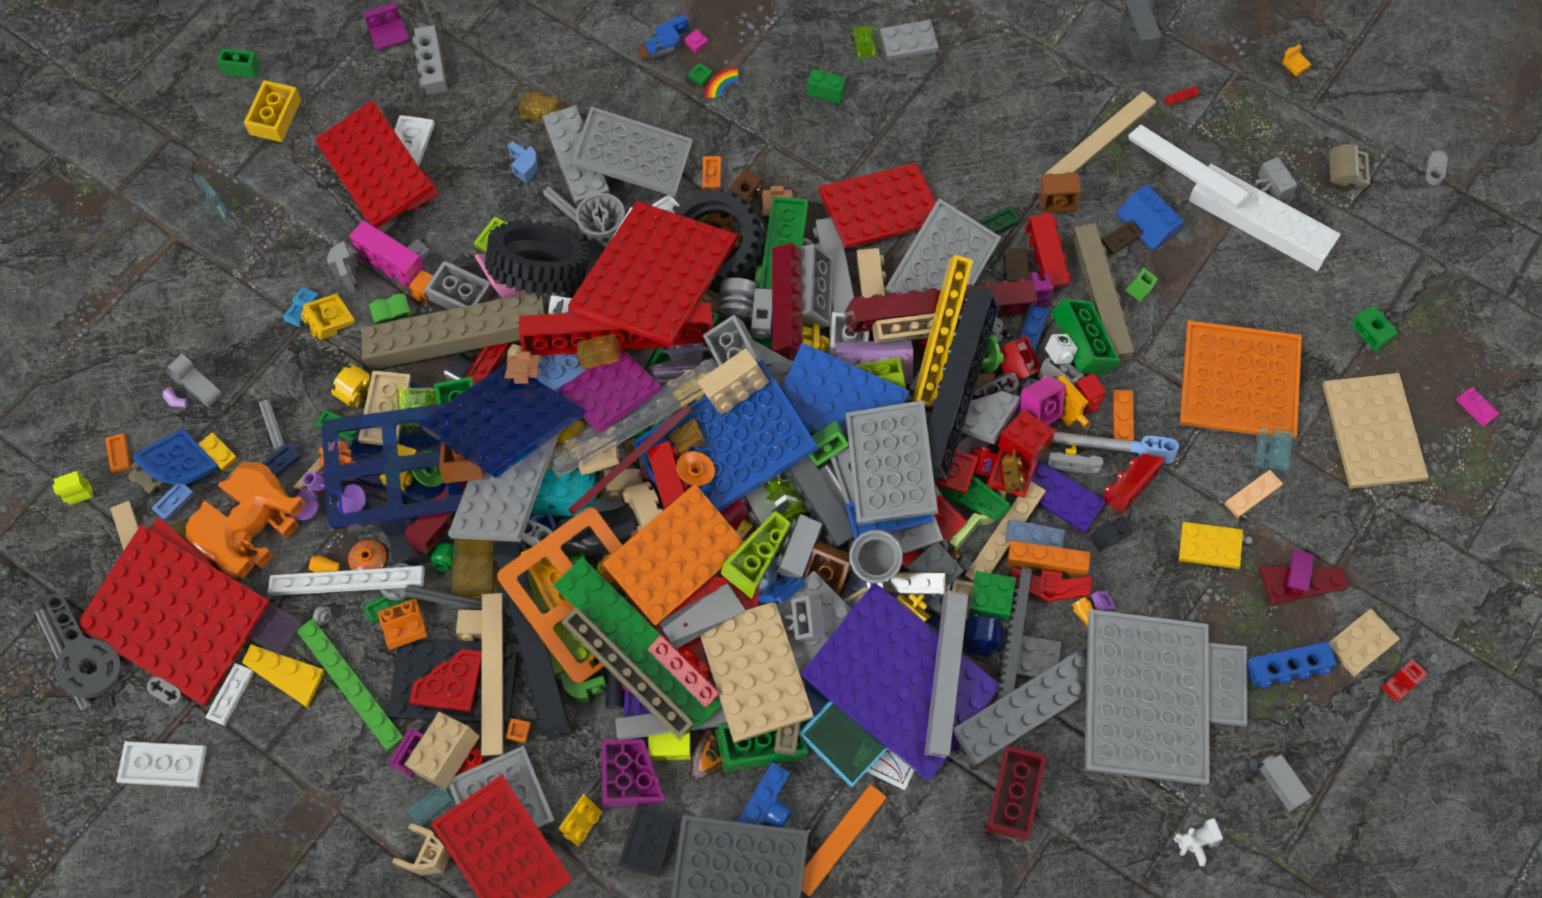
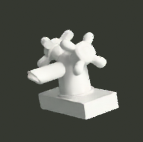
M1214 818L1206 821L1200 829L1194 830V828H1189L1187 834L1177 833L1176 837H1174V841L1178 842L1181 848L1180 855L1184 856L1190 850L1195 853L1200 866H1204L1206 862L1201 846L1208 844L1212 848L1218 846L1223 839Z

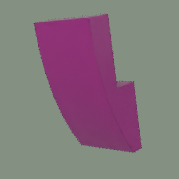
M1293 549L1286 587L1304 592L1308 591L1314 554Z

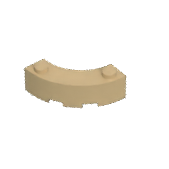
M648 481L624 488L625 491L622 492L625 503H629V506L636 515L639 526H637L638 532L662 512V509H657L656 505L659 504L654 489H649L651 484Z

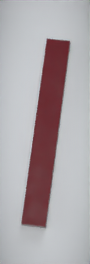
M685 405L568 508V511L572 515L579 511L692 409Z

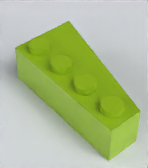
M774 511L724 562L721 574L752 599L787 535L790 522Z

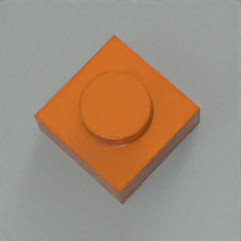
M511 718L506 740L527 744L532 725L531 722Z

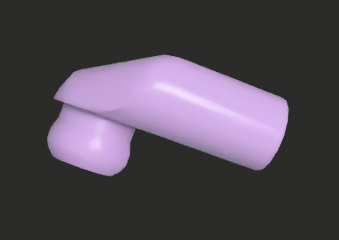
M168 387L163 391V398L169 406L188 407V399L177 398L173 388Z

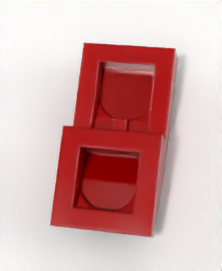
M1412 659L1385 683L1382 688L1398 702L1428 673Z

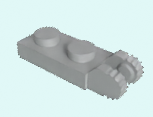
M1050 452L1047 465L1056 470L1098 474L1101 472L1104 460L1094 455L1089 458L1082 455Z

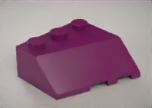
M644 739L602 740V808L637 807V804L648 806L666 802Z

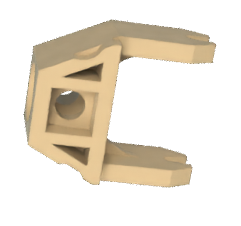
M410 823L408 829L425 836L426 840L415 864H410L394 858L392 863L419 875L444 872L451 854L440 837L431 830Z

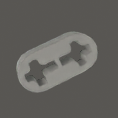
M154 677L147 683V691L165 704L176 707L182 703L184 699L183 693L162 678ZM154 685H160L163 688L162 692L155 689ZM170 692L176 695L177 698L175 700L171 699L167 694Z

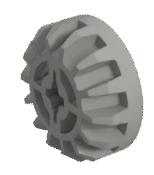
M597 193L586 197L576 210V221L582 235H587L590 240L597 238L598 242H602V238L606 237L611 240L626 216L622 202L617 197L607 193ZM615 222L613 228L607 231V229L610 227V223ZM595 226L601 232H595L591 227Z

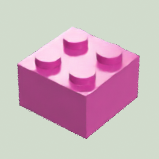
M1046 376L1024 388L1021 393L1020 413L1024 409L1047 425L1063 417L1065 384L1050 376Z

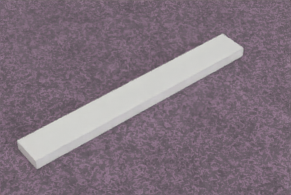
M1140 125L1128 135L1130 141L1234 208L1240 207L1250 197L1247 191L1146 127Z
M424 566L270 575L267 593L269 596L406 588L407 585L423 587L425 568Z

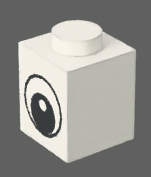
M1052 334L1045 350L1055 364L1072 362L1078 348L1068 334Z

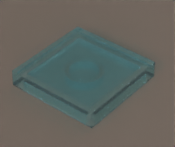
M200 173L193 175L204 196L223 218L226 217L228 211L218 194Z

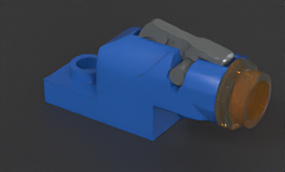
M685 14L654 28L656 37H652L637 48L642 60H652L674 52V48L680 45L678 34L689 30V22Z

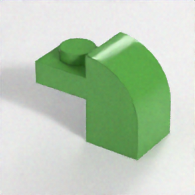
M566 672L560 673L567 695L577 703H590L588 695H599L606 689V682L603 676L575 683Z

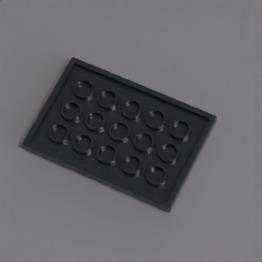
M416 640L399 646L397 648L388 712L389 719L433 721L438 712L458 722L482 723V664L471 712L413 705L410 703L415 681L427 676L432 672L431 670L444 661L447 662L456 656V653L462 649L482 652V642ZM503 643V724H509L511 720L518 658L516 644Z

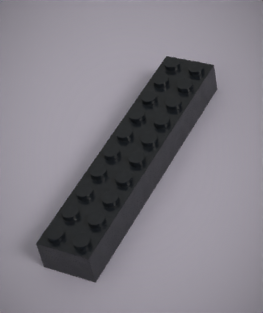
M970 287L969 294L965 295V307L959 314L960 323L954 331L953 346L951 345L948 350V362L943 366L944 375L942 381L940 380L938 383L937 398H934L932 402L933 411L931 416L927 418L934 480L947 482L999 311V305L992 290Z
M504 541L493 545L495 552L491 554L494 564H496L498 569L496 573L498 574L503 567L521 555L522 550L517 541ZM524 571L517 577V581L535 604L527 572ZM502 586V595L507 603L506 610L512 622L511 629L517 640V651L523 661L521 666L527 679H529L526 681L527 688L532 698H534L531 700L534 712L539 717L536 719L539 731H541L542 736L546 735L549 741L572 734L548 648Z

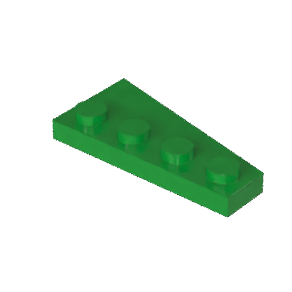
M974 475L967 494L936 485L942 497L996 521L1011 509L1010 503Z

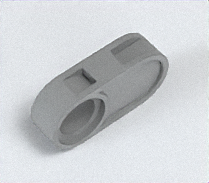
M1434 151L1428 159L1425 179L1431 185L1440 184L1446 174L1448 157L1442 151ZM1431 173H1437L1440 178H1433Z

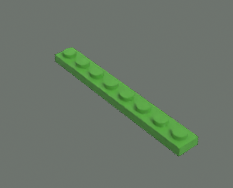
M312 618L297 629L298 634L384 748L390 752L399 745L404 737L315 620Z

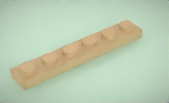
M1030 482L1026 497H1017L1011 509L1007 512L965 574L966 578L973 581L976 571L993 572L1011 540L1005 539L1007 521L1026 522L1046 490Z

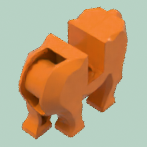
M257 462L240 463L226 480L218 484L230 499L239 504L231 510L228 517L204 500L200 509L190 516L186 525V541L206 559L216 563L224 574L235 579L238 577L243 579L255 564L263 569L274 556L266 547L254 548L251 544L252 538L261 533L266 524H271L285 538L289 539L299 527L298 522L294 518L307 504L299 496L294 498L288 497L275 474L267 466ZM289 513L294 518L286 517L285 514Z

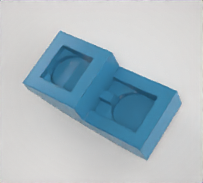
M302 287L292 299L293 305L283 315L284 321L301 327L304 323L301 317L303 305L317 300L318 293Z

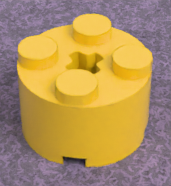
M350 364L352 367H345L336 377L333 383L336 386L335 391L332 389L331 393L348 406L360 408L365 402L364 397L368 394L372 375L355 364Z

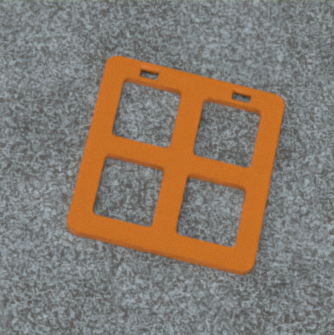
M592 507L583 510L503 567L497 574L498 581L570 679L575 683L583 682L604 666L600 662L592 668L589 661L595 658L593 655L583 663H578L553 630V626L569 615L575 608L565 599L546 614H542L519 584L517 577L543 558H548L562 577L573 565L561 550V545L586 527H590L611 555L619 549L622 544L597 510ZM607 569L600 574L609 584L615 581Z

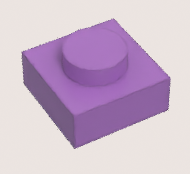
M1097 591L1091 595L1097 610L1112 612L1116 609L1108 591Z

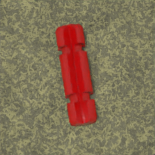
M1193 86L1189 90L1184 89L1175 92L1174 95H1166L1165 102L1170 106L1175 104V102L1178 103L1190 99V97H1196L1199 90L1196 86Z

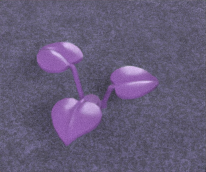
M335 439V440L333 441L332 445H333V444L338 445V444L340 443V441L337 440V439ZM331 445L330 448H329V450L336 452L335 450L332 449V445ZM334 461L331 469L323 467L324 472L322 473L309 471L304 475L303 484L307 486V489L300 491L297 496L301 497L307 504L295 518L289 513H286V516L300 521L312 518L319 509V503L315 500L318 495L315 491H320L324 488L341 496L337 508L338 512L346 517L353 516L362 510L366 502V495L361 487L354 484L348 485L345 488L344 494L326 485L325 478L322 476L336 475L335 469L338 462Z

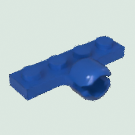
M772 762L737 822L761 825L765 822L772 827L783 828L791 815V809L781 803L777 797L791 773Z

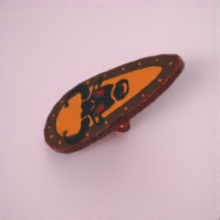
M718 726L707 728L695 749L691 762V776L694 779L712 776L723 769L716 737Z

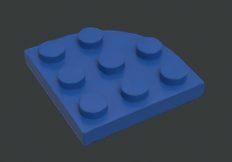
M184 429L133 454V459L148 475L156 480L170 484H189L218 470L216 462Z

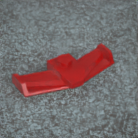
M1012 567L1011 577L1016 578L1014 588L1018 589L1021 570ZM1042 570L1041 577L1031 574L1029 594L1051 602L1088 597L1091 594L1092 576L1062 580L1061 572Z

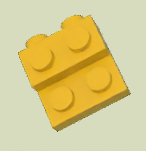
M338 294L304 304L303 312L301 313L304 323L310 324L311 334L314 337L317 336L319 340L337 335V330L354 325L355 319Z

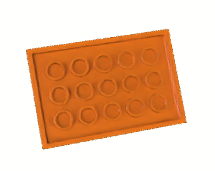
M694 484L603 561L602 565L655 626L723 567L724 562L744 541L697 485Z

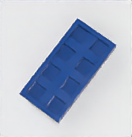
M855 502L845 504L855 540L861 534L870 530H882L893 534L933 522L932 515L930 514L858 525Z

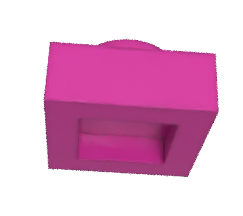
M698 30L684 38V43L695 53L709 44L708 39Z

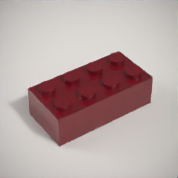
M1005 746L987 822V832L1025 842L1028 841L1046 755Z

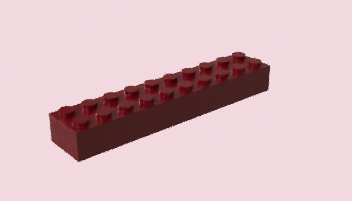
M1019 279L1015 282L1001 281L997 284L987 282L980 284V286L968 284L960 312L965 307V295L969 294L970 287L993 291L999 305L997 317L1027 314L1038 301L1033 280ZM931 288L925 292L913 290L906 294L894 292L887 296L876 294L869 298H864L863 296L854 297L844 312L848 334L873 331L872 326L878 320L933 314L936 311L941 290Z

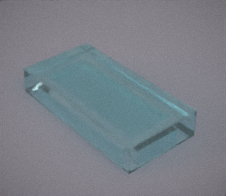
M437 786L408 808L407 811L415 823L421 827L454 801L445 789Z

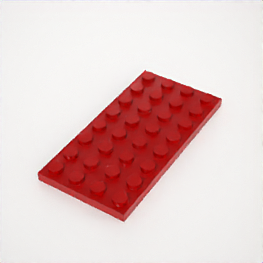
M373 100L315 139L368 223L376 229L434 190Z

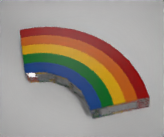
M737 67L725 69L717 73L709 81L705 90V101L722 100L723 94L728 88L739 85Z

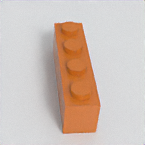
M1011 541L1006 567H1015L1017 569L1026 567L1032 568V571L1042 572V570L1061 572L1063 576L1082 578L1086 577L1089 571L1090 552Z

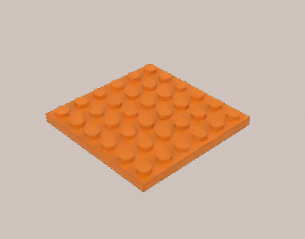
M1188 320L1179 425L1295 440L1297 438L1302 335Z

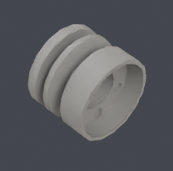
M742 278L722 280L719 287L721 299L718 300L717 308L719 316L723 319H728L736 315L742 322L751 321L755 289L759 288L758 285L753 281Z

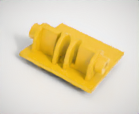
M583 794L559 827V830L566 839L579 846L603 812Z

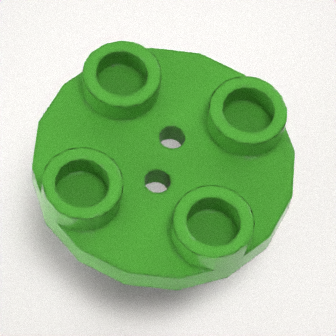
M995 335L990 337L981 370L986 373L996 371L999 363L1003 362V354L1000 352Z

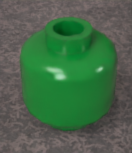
M452 542L438 543L431 556L433 566L443 572L453 569L456 566L460 552Z

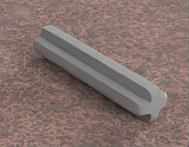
M265 399L260 401L259 405L275 450H279L284 446V442L271 403Z

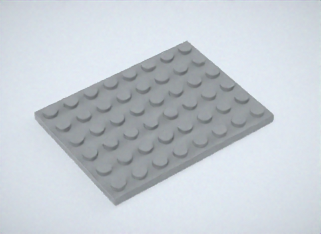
M1092 609L1088 611L1085 771L1201 785L1209 784L1208 624Z

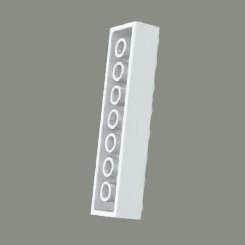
M1209 165L1210 169L1247 191L1250 197L1236 209L1207 189L1196 184L1189 198L1190 202L1318 272L1339 239L1340 233L1215 165Z

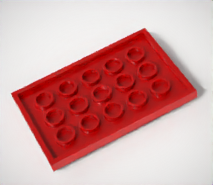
M917 163L822 185L818 188V192L845 249L920 230L936 203Z
M502 774L431 823L479 898H548L572 881L566 869Z

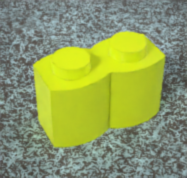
M79 471L54 479L53 490L56 495L61 496L64 503L67 502L69 505H74L94 498L90 483L87 479L83 478Z

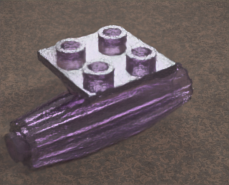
M703 343L673 345L672 347L667 345L668 349H661V353H667L671 361L650 366L648 374L661 386L684 387L705 373L709 374L719 366L716 360L701 359L704 351H710V347H703Z

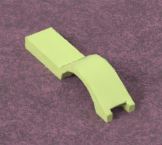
M997 490L995 493L1005 500L1006 492ZM974 513L967 521L968 523L949 542V550H958L978 525L991 524L995 520L985 515Z

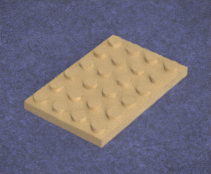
M1399 373L1324 381L1322 385L1350 489L1428 479L1426 466Z
M768 603L743 611L700 635L716 688L720 692L719 698L734 743L814 718L776 603Z

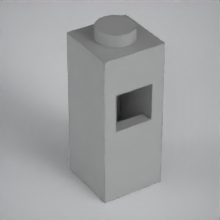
M755 289L751 326L752 337L758 339L771 338L772 289Z
M1271 755L1263 761L1264 765L1259 770L1289 812L1311 798L1309 792L1282 755L1276 758Z

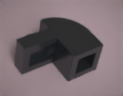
M465 354L455 356L444 371L443 375L446 376L444 382L465 378L476 360Z

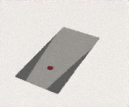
M728 584L718 588V591L707 594L704 598L698 599L659 622L676 649L745 610Z

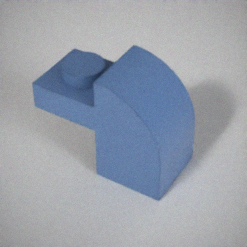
M512 141L508 145L510 156L516 159L511 164L513 173L522 181L528 183L536 175L539 168L535 150L531 146L525 149L521 144L517 145Z

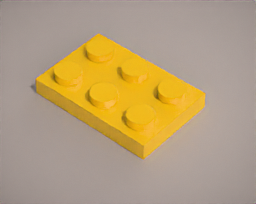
M1183 522L1179 561L1239 569L1243 530Z

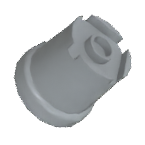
M870 530L861 534L853 542L849 552L850 564L854 573L861 580L869 583H883L892 579L899 572L903 562V551L899 542L890 533L882 530Z

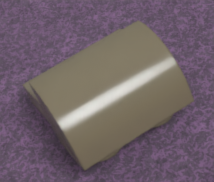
M1354 144L1340 145L1329 151L1331 183L1347 186L1350 183L1362 187L1370 185L1368 153L1359 151L1358 145Z

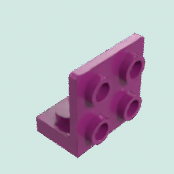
M396 2L363 12L377 51L409 41Z

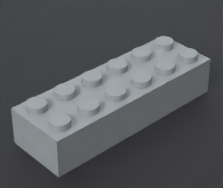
M576 105L542 116L546 132L575 208L577 209L578 205L590 195L597 193L610 194L603 174L571 164L584 128Z

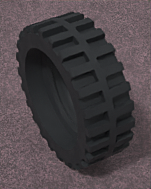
M717 187L715 192H712L710 188H704V193L699 194L698 191H694L691 198L687 199L686 196L682 198L683 203L679 207L675 205L672 208L674 213L697 221L710 213L727 212L737 218L743 229V240L739 250L729 261L722 264L708 288L711 291H717V287H720V282L724 279L749 278L751 276L749 274L751 268L756 270L758 266L757 258L762 259L763 252L760 248L765 247V240L762 238L764 229L749 203H746L740 195L737 197L733 191L728 190L725 193L722 188Z

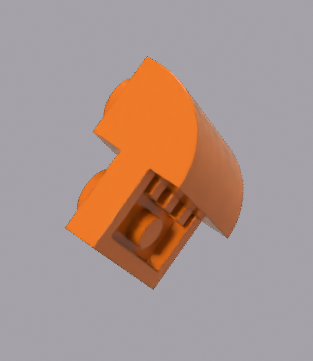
M416 598L378 611L380 625L389 650L427 637L426 624Z

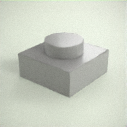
M418 239L407 247L418 254L421 260L431 253Z

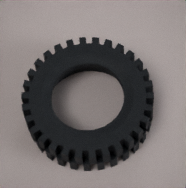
M517 220V223L509 221L508 225L502 223L500 227L496 226L494 230L490 231L487 241L485 269L489 275H492V279L498 280V283L501 285L506 283V287L509 289L515 287V291L521 292L525 290L526 294L536 292V295L542 296V293L551 296L553 292L556 295H561L562 291L569 293L570 289L574 291L583 283L589 249L581 237L577 238L578 235L576 233L570 234V230L567 228L562 230V226L557 225L553 227L552 223L547 222L545 225L542 224V221L533 223L532 220H527L526 223L522 220ZM520 255L542 256L554 262L529 260L520 257Z

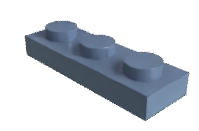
M1008 520L1005 539L1063 548L1065 530Z

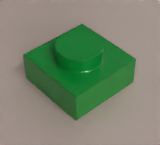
M698 63L688 74V78L703 86L713 76V71Z

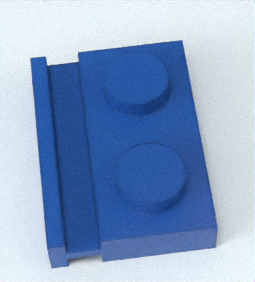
M780 577L757 595L759 603L779 602V604H782L805 586L804 578L797 580L796 577Z

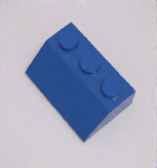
M1148 184L1133 193L1117 212V215L1124 223L1131 220L1142 233L1140 239L1152 252L1180 233L1184 223L1183 219Z

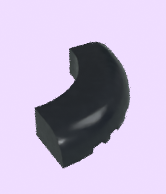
M341 480L333 483V489L343 494L348 485L354 484L361 487L366 495V502L362 510L353 516L346 517L341 515L337 508L341 496L332 492L333 512L338 519L366 521L380 530L388 538L392 550V559L396 564L419 565L432 563L431 556L435 548L433 547L427 554H424L409 544L404 534L407 528L414 524L420 516L409 503L395 493L372 483Z
M654 489L659 502L656 505L657 509L660 508L663 511L664 507L660 493L657 489ZM629 504L620 508L598 512L622 545L631 538V532L637 530V526H639L636 515ZM564 516L555 527V530L575 516ZM590 527L584 528L561 545V550L564 554L586 553L587 556H593V554L604 553V555H611Z

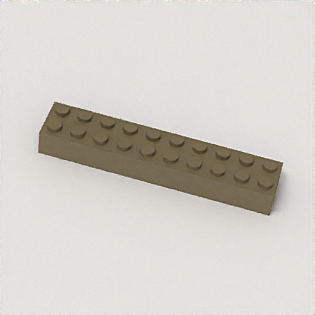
M533 292L531 294H523L363 327L362 360L370 370L517 341L520 340L519 316L548 314V302L543 293L540 296Z

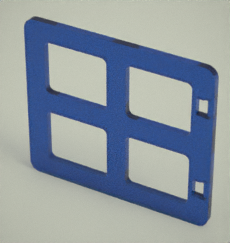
M444 403L329 419L322 423L327 517L331 528L342 529L457 512L463 496L461 481L446 483L447 497L445 499L406 505L402 503L400 474L404 471L439 467L440 451L399 456L396 426L398 424L439 419L442 439L456 438L455 414L451 404ZM376 427L382 428L384 452L382 459L340 464L339 433ZM334 441L335 450L328 451V442ZM376 475L386 476L387 507L350 513L343 512L341 482L343 480ZM332 497H338L339 506L332 507Z

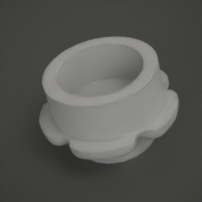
M319 606L313 613V619L319 625L328 623L332 617L331 609Z

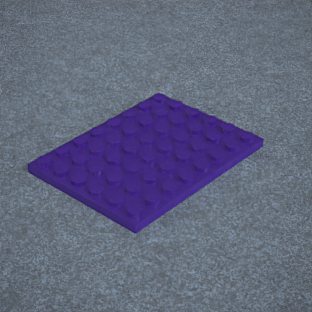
M873 583L801 672L800 677L928 782L948 757L924 756L939 634L881 586ZM961 653L953 728L982 711L1000 688V684L963 653ZM953 731L950 753L959 742Z

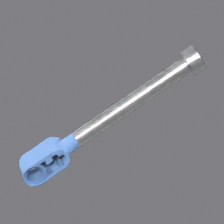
M1055 432L1052 443L1134 452L1139 453V457L1144 453L1161 457L1166 464L1175 461L1179 444L1175 439L1157 436H1146L1142 439V442Z

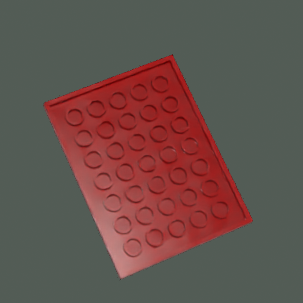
M637 201L569 302L568 309L672 347L736 243L737 234Z
M141 524L77 624L84 633L94 639L108 643L123 657L154 676L162 678L178 688L183 694L206 706L271 601Z

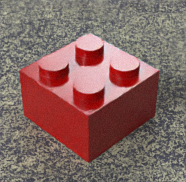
M1023 409L1001 433L998 447L1012 456L1013 450H1015L1017 456L1021 457L1022 462L1030 468L1052 444L1056 430Z

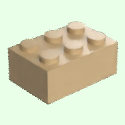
M745 348L697 382L720 415L725 412H729L739 402L746 400L755 391L762 389L769 381L750 352Z
M438 712L408 758L405 766L418 776L446 790L480 736L470 727Z

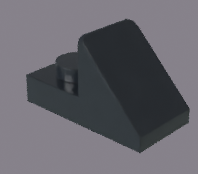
M1121 516L1112 522L1110 520L1104 522L1089 535V538L1098 551L1102 552L1133 534V530L1125 518Z

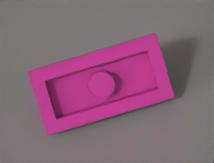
M1474 387L1469 388L1456 398L1482 427L1499 415Z

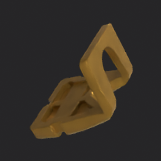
M695 419L687 422L682 428L676 429L668 436L681 455L689 452V448L694 445H698L701 448L707 446Z

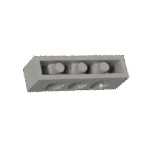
M435 25L415 28V36H412L414 46H417L418 49L415 50L416 59L420 61V64H417L419 74H422V78H419L421 88H425L427 95L448 91Z

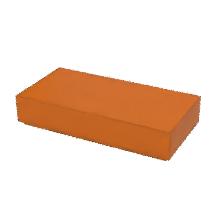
M122 433L105 438L111 473L115 474L132 469L130 467L131 461L126 435Z

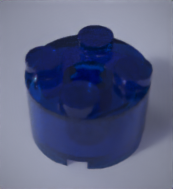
M969 614L965 620L962 649L966 647L969 649V653L980 656H989L993 651H996V654L1000 653L1003 638L1001 619L997 616L981 617L978 614Z

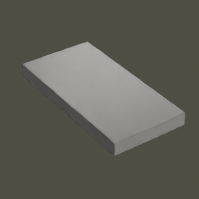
M1208 643L1209 723L1246 727L1247 646Z

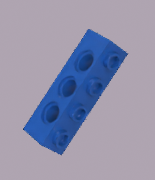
M1329 642L1250 658L1247 662V669L1253 687L1260 686L1261 688H1266L1279 681L1280 684L1291 682L1293 678L1299 677L1300 680L1312 677V674L1319 673L1320 676L1329 674L1337 664ZM1307 659H1312L1315 662V666L1310 665ZM1287 663L1294 664L1296 670L1290 669ZM1268 667L1274 668L1276 674L1270 673Z

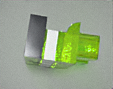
M774 481L767 486L770 495L766 498L774 501L776 508L772 510L773 512H778L788 521H792L793 518L796 519L800 514L805 515L808 513L801 495H797L789 484L781 485L779 481Z

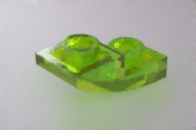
M871 26L853 27L858 58L875 56Z

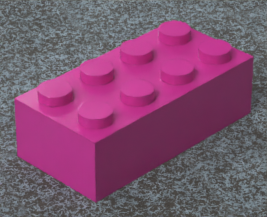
M364 220L349 236L352 246L357 252L356 255L361 260L365 261L366 259L375 269L378 270L380 268L388 277L396 278L404 287H409L421 270L426 272L421 257Z

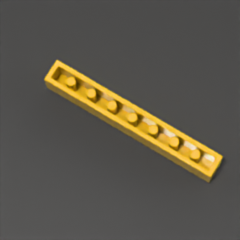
M958 255L952 256L948 261L912 402L924 400L925 409L927 410L932 409L933 399L937 398L938 383L943 378V366L947 363L948 350L952 343L973 260Z

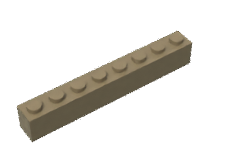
M1096 223L1074 227L1072 238L1090 300L1094 304L1120 361H1129L1133 353H1135V345L1129 337L1130 328L1125 323V311L1120 307L1121 298L1120 294L1116 293L1115 290L1116 281L1110 273L1111 264L1106 259L1105 245L1102 246L1101 231L1097 229Z
M577 607L562 621L564 627L679 741L694 727V723Z

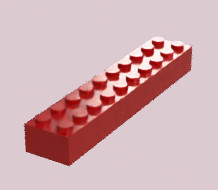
M698 303L672 347L707 345L703 335L713 329L711 303ZM576 312L519 316V337L522 352L531 351L532 355L554 356L611 352L619 347L624 351L671 347Z

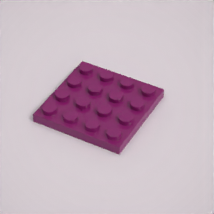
M619 347L582 372L574 380L566 383L559 390V393L600 434L662 391V388L653 377Z

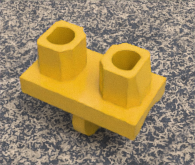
M814 323L812 328L802 327L803 343L822 352L830 347V340L823 335L819 336V324Z
M913 593L909 597L901 594L896 598L923 622L928 621L931 617L924 611L927 605L922 602L925 597L923 594L918 598Z

